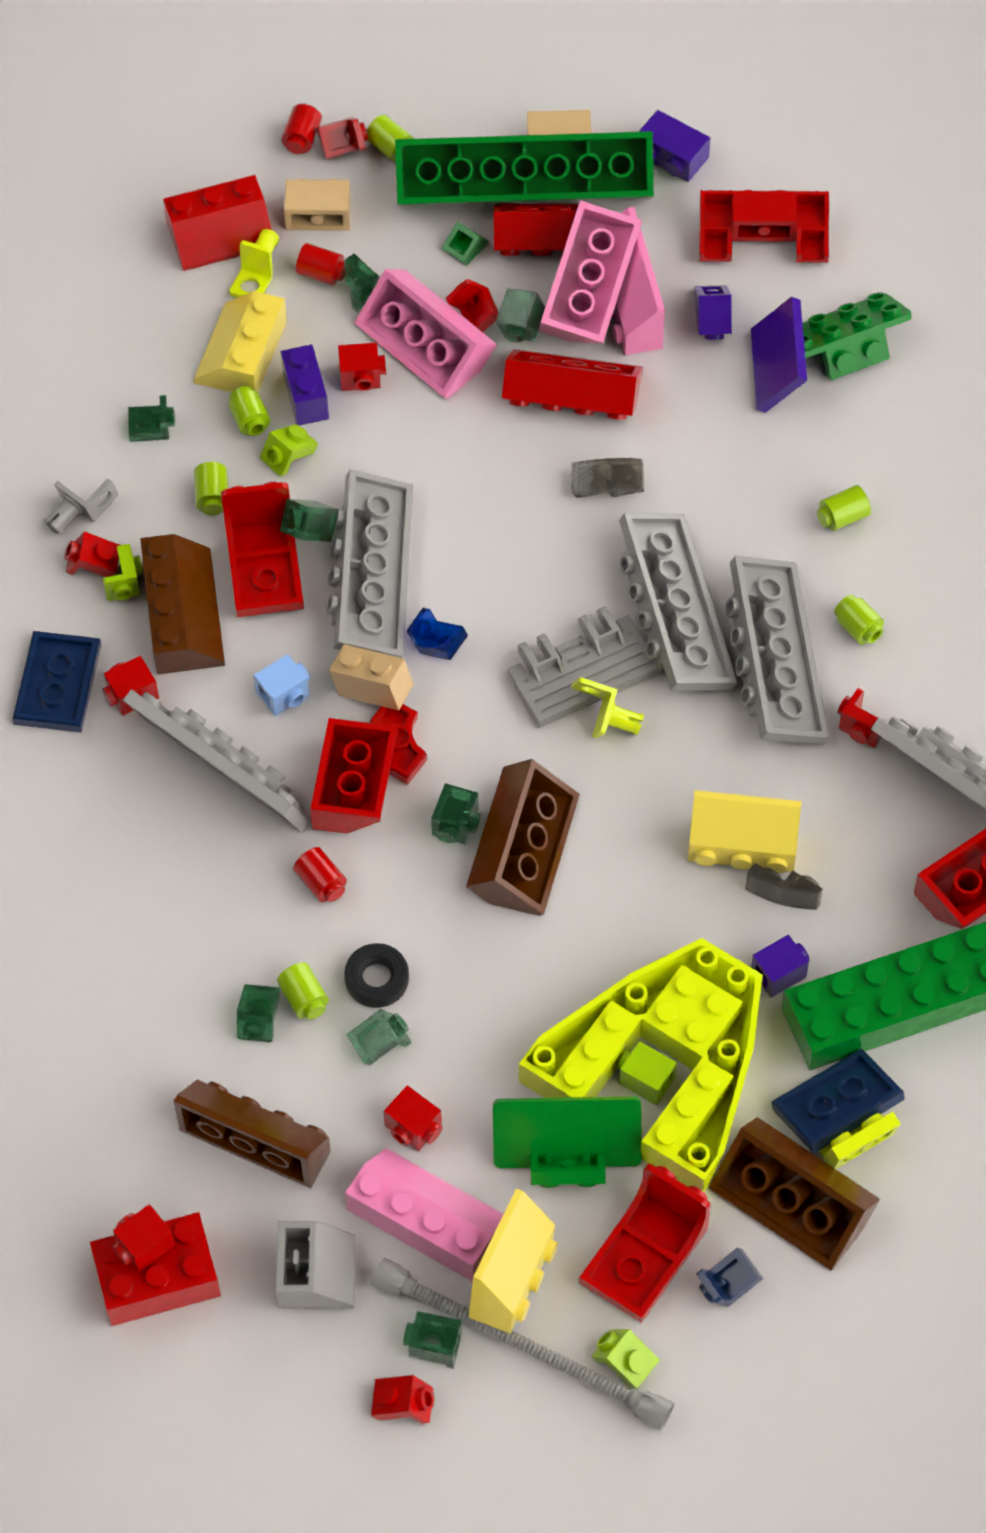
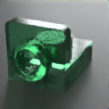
M353 253L344 260L346 272L344 278L352 289L350 291L352 308L359 312L379 281V276Z
M160 395V406L128 407L130 442L170 440L169 427L175 426L174 406L168 407L166 395Z
M244 984L237 1008L238 1039L272 1042L274 1037V1019L280 1001L279 987Z
M382 1009L377 1010L346 1034L363 1063L369 1066L399 1044L407 1047L412 1043L406 1034L409 1028L404 1019L397 1013L392 1014Z

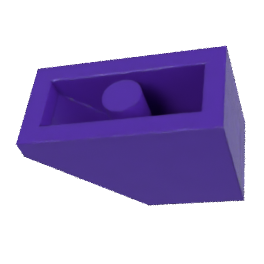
M727 285L694 286L696 323L699 335H705L707 340L724 339V334H732V295Z

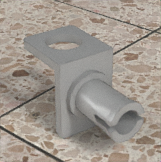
M106 479L85 502L57 481L54 485L63 501L44 519V522L52 531L55 530V533L58 535L62 533L78 514H83L92 522H95L117 498L119 493L110 479ZM108 491L107 496L103 500V502L97 505L100 497Z

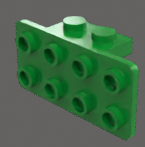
M878 292L869 295L866 300L843 304L838 307V310L813 315L808 321L803 322L805 358L821 353L825 374L830 380L888 360L890 355L885 329L912 319L911 311L890 295Z
M638 1097L500 1098L493 1102L494 1165L497 1168H531V1185H540L544 1188L577 1184L580 1187H593L597 1184H606L605 1167L638 1166L642 1161L641 1100Z

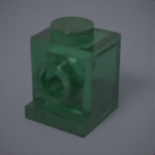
M417 1311L414 1323L408 1322L404 1333L403 1345L408 1346L409 1357L445 1364L447 1368L454 1369L462 1337V1320ZM428 1339H436L439 1344L435 1345L425 1342Z

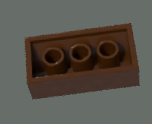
M176 534L140 538L157 675L225 666L211 549Z
M533 759L503 766L466 888L491 905L537 916L544 915L580 794Z
M197 1079L177 1094L174 1099L175 1111L181 1132L310 1189L331 1152L329 1137L322 1129L314 1125H307L305 1127L294 1122L291 1116L282 1111L275 1110L271 1112L264 1109L256 1100L248 1096L239 1098L228 1093L225 1087L216 1082H209L207 1084Z
M758 1117L740 1128L708 1187L831 1271L862 1232L880 1201V1198Z

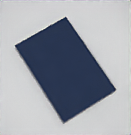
M33 631L13 715L14 725L82 733L101 650V639Z
M861 1048L773 1100L771 1104L773 1111L805 1146L815 1154L830 1145L841 1134L847 1131L852 1132L860 1127L868 1118L877 1113L882 1114L904 1101L905 1097L904 1091Z

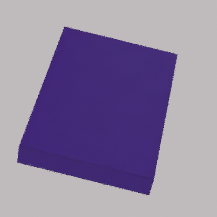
M793 296L750 329L756 410L764 413L807 382L801 300Z

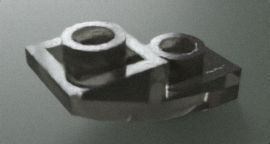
M604 458L571 463L572 494L576 498L607 492L612 497L644 492L643 460L640 458Z
M756 863L747 872L745 890L768 901L792 908L817 910L820 906L823 890L810 876H801L792 870L784 881L773 869L763 868Z

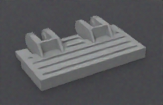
M607 607L599 608L597 610L598 619L606 630V633L601 635L586 614L579 617L580 628L590 643V647L587 646L582 636H579L554 648L545 633L536 637L537 645L546 658L541 662H538L526 642L518 644V652L530 674L526 673L521 663L507 668V672L538 728L602 700L601 698L571 688L572 683L580 677L618 689L617 693L661 674V669L656 668L655 661L648 659L646 655V641L629 614L615 621Z

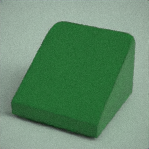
M457 221L441 249L465 265H468L486 247L489 241Z

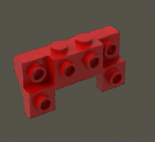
M700 190L699 261L732 262V241L796 242V262L828 263L829 191Z

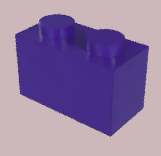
M658 109L639 130V132L652 131L653 164L663 168L672 176L689 182L709 158L711 137Z
M313 344L280 351L283 376L296 424L300 426L328 420L327 394Z

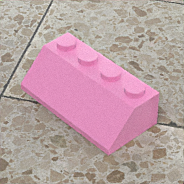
M580 200L542 316L539 332L572 342L603 344L642 220Z
M629 207L621 213L638 219L634 207ZM641 228L612 314L616 323L613 324L616 344H622L625 355L663 349L665 308Z
M385 269L354 324L444 398L452 396L480 373L497 346L494 341L407 270Z
M387 1148L363 1165L345 1192L348 1211L472 1282L473 1276L503 1217V1214Z

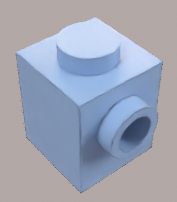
M288 654L254 674L256 693L274 716L290 707L299 706L309 696L308 681L310 676L306 668L300 662L296 664Z

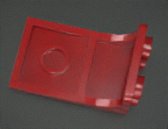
M272 481L263 485L234 486L221 491L237 617L304 609L288 484L286 482L278 483Z
M648 1163L643 1169L642 1182L631 1205L580 1275L579 1283L642 1323L707 1232L711 1205L707 1195L695 1186L690 1185L687 1187L676 1180V1176L669 1169L663 1166L655 1167Z

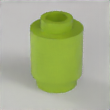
M243 386L235 389L230 394L229 409L240 432L247 436L262 434L269 426L271 420L259 393L249 386Z
M851 594L837 604L834 610L837 622L859 644H872L881 637L884 620L861 597L857 598Z

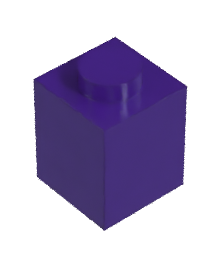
M788 934L753 954L751 968L763 975L762 987L772 998L807 977L810 958L803 945L800 943L796 944Z

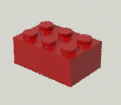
M200 1212L164 1221L172 1230L175 1246L140 1272L136 1270L131 1262L125 1265L116 1255L113 1246L116 1245L114 1235L89 1242L111 1327L221 1296Z

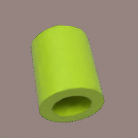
M384 114L376 117L367 128L368 142L393 162H396L395 139H414L413 136Z
M219 462L201 463L194 469L196 508L206 515H218L223 511L221 491L228 489L227 468Z
M854 485L819 502V509H817V516L821 525L825 528L828 527L831 531H836L871 514L869 499L859 485Z
M296 963L285 969L278 976L277 983L298 1018L313 1020L325 1012L329 998L308 963Z

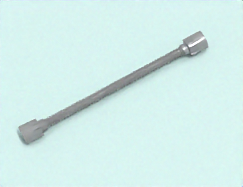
M383 1258L373 1274L371 1285L397 1297H401L402 1294L408 1297L414 1296V1298H419L420 1301L423 1300L424 1303L427 1302L432 1307L436 1306V1309H440V1311H444V1313H448L450 1316L453 1315L454 1318L457 1317L458 1320L466 1324L470 1323V1326H474V1328H478L480 1331L483 1330V1333L487 1332V1335H491L496 1339L500 1338L501 1342L504 1341L509 1346L513 1345V1348L517 1347V1350H521V1352L526 1351L527 1355L530 1354L531 1357L534 1356L539 1361L543 1360V1363H547V1365H551L553 1368L556 1367L557 1370L560 1369L565 1374L569 1373V1376H573V1378H577L579 1381L582 1380L587 1385L591 1384V1387L595 1386V1389H599L601 1392L604 1391L605 1394L608 1393L613 1398L617 1397V1400L625 1402L628 1408L635 1411V1416L642 1419L645 1423L659 1430L665 1427L674 1408V1402L648 1390H645L644 1393L637 1390L630 1392L629 1388L626 1389L621 1384L617 1385V1382H613L611 1379L608 1381L607 1377L604 1378L599 1373L595 1374V1371L591 1372V1369H587L585 1366L582 1367L581 1364L578 1365L573 1360L569 1361V1358H565V1356H561L559 1353L556 1354L555 1351L552 1352L547 1347L543 1348V1345H539V1343H535L533 1340L530 1341L529 1338L526 1339L521 1334L517 1335V1332L513 1333V1330L509 1334L468 1318L469 1308L466 1309L465 1306L453 1302V1300H449V1298H445V1296L439 1293L436 1294L435 1291L432 1292L431 1289L423 1285H419L417 1280L409 1274L410 1271L402 1268L399 1264L387 1258Z

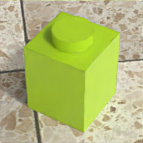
M639 1041L634 1050L628 1049L618 1063L617 1068L620 1069L619 1084L657 1106L676 1078L677 1062Z

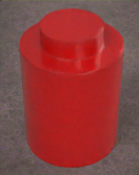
M296 104L292 108L281 137L282 144L289 152L301 154L311 150L317 134L316 127H319L322 121V115L319 110L308 104Z
M309 243L303 245L296 262L297 274L332 286L337 281L344 279L347 272V263L344 262V255Z
M320 847L309 849L295 862L293 871L320 902L336 901L345 892L347 878Z

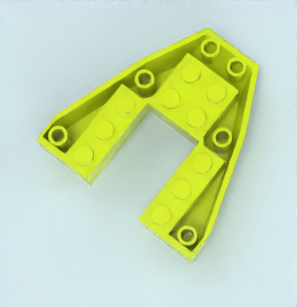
M700 938L630 973L540 1035L519 1062V1082L544 1098L597 1097L617 1070L618 1063L623 1054L628 1049L631 1050L641 1037L693 1070L642 1139V1160L655 1167L663 1166L669 1169L676 1176V1180L687 1187L690 1185L695 1186L705 1193L724 1154L753 1053L763 975L705 939Z

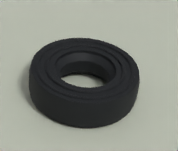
M382 943L367 944L357 949L349 957L344 970L345 985L349 994L358 1003L372 1008L386 1007L398 1001L405 993L409 983L408 964L403 955L392 946ZM373 964H381L389 969L391 977L385 985L373 987L368 985L363 979L365 969Z

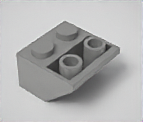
M278 1221L276 1298L278 1308L354 1309L356 1236L318 1221Z

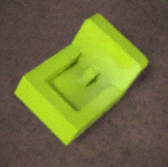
M297 424L269 432L260 454V459L279 476H284L287 474L293 460L314 454L318 442L308 435L304 428Z
M130 544L117 546L122 574L103 578L107 601H123L140 595L137 576L143 575L140 556L132 555Z
M613 1329L605 1332L597 1341L596 1346L598 1348L591 1356L596 1363H606L631 1389H638L660 1361L630 1329Z

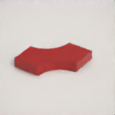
M402 704L399 711L381 706L371 718L370 723L398 726L389 775L408 785L427 761V753L417 745L412 734L414 724L418 719V712L405 704Z

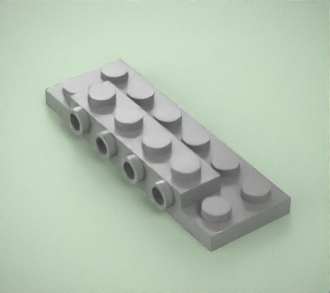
M352 469L346 475L344 504L341 509L337 508L335 510L332 520V528L338 529V537H334L330 548V556L336 558V566H332L328 577V585L334 586V595L331 594L329 596L326 614L332 616L331 625L335 626L334 649L341 650L342 646L346 644L403 658L413 484Z
M624 513L619 523L627 550L621 556L620 570L622 574H628L631 584L628 589L630 601L637 603L639 609L637 626L640 631L646 632L648 639L646 655L648 659L655 661L657 669H665L671 691L733 690L738 682L685 515Z
M734 556L729 563L734 593L726 601L725 614L733 619L734 627L730 634V642L733 647H738L739 657L736 660L735 670L738 676H743L744 687L741 691V703L743 706H748L750 716L757 717L761 739L824 745L829 739L797 564L796 562Z
M131 689L123 701L144 720L300 832L308 825L310 821L301 813L304 807L295 801L296 799L290 795L291 790L283 783L286 777L271 765L265 770L256 764L260 758L244 746L240 751L230 745L233 739L216 727L213 732L203 726L207 720L194 710L189 709L185 713L176 706L173 711H169L160 701L146 691L141 697Z
M892 716L890 720L884 718L876 720L871 730L986 809V765L980 762L983 758L981 754L966 745L961 749L952 742L955 737L939 726L935 730L923 727L919 735H916L919 729L903 718L899 720Z

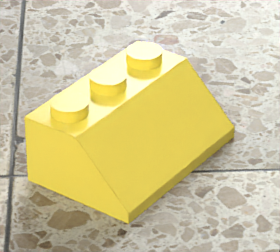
M252 291L226 302L194 377V383L228 392H233L239 387L249 386L254 391L259 392L287 322L285 298Z
M695 790L688 861L696 862L703 866H712L714 864L730 865L740 870L758 868L766 869L772 873L794 872L802 801Z
M515 1190L473 1276L468 1318L511 1334L516 1321H524L530 1306V1301L527 1300L530 1291H538L544 1276V1271L541 1268L544 1262L551 1263L558 1246V1242L553 1240L555 1224L522 1190Z

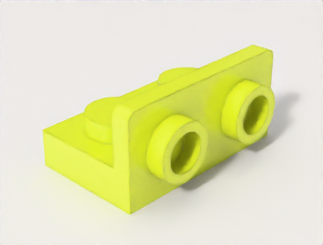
M894 1112L884 1117L882 1114L877 1113L852 1132L847 1131L835 1138L830 1145L821 1149L819 1153L827 1164L838 1169L893 1136L901 1123Z

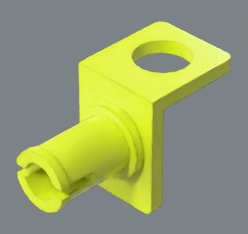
M263 229L255 244L247 241L240 243L241 270L229 290L231 296L238 298L249 293L241 289L242 283L246 281L257 282L259 288L256 291L265 293L273 278L272 252L279 243V236L274 231Z
M581 677L572 683V689L602 699L592 734L593 738L598 739L604 735L609 725L631 732L634 735L639 733L642 724H639V721H643L644 715L615 706L616 703L614 701L618 689Z

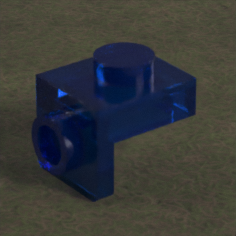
M424 607L407 629L408 636L420 654L446 660L453 658L468 637L463 626L437 621L432 611Z

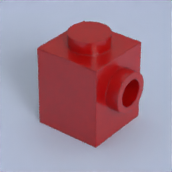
M377 342L338 345L341 390L367 391L381 388L380 375H386L385 355H378Z
M141 655L125 663H117L104 673L106 687L102 688L103 694L111 707L116 705L122 716L134 711L123 701L131 689L141 697L146 691L154 698L159 699L157 682Z
M408 1085L383 1111L385 1126L391 1130L393 1138L405 1147L411 1145L417 1151H420L426 1143L432 1144L438 1138L443 1128L441 1110Z
M150 1204L136 1214L130 1213L124 1216L113 1230L116 1241L113 1249L116 1255L125 1265L131 1262L138 1272L175 1246L172 1230Z

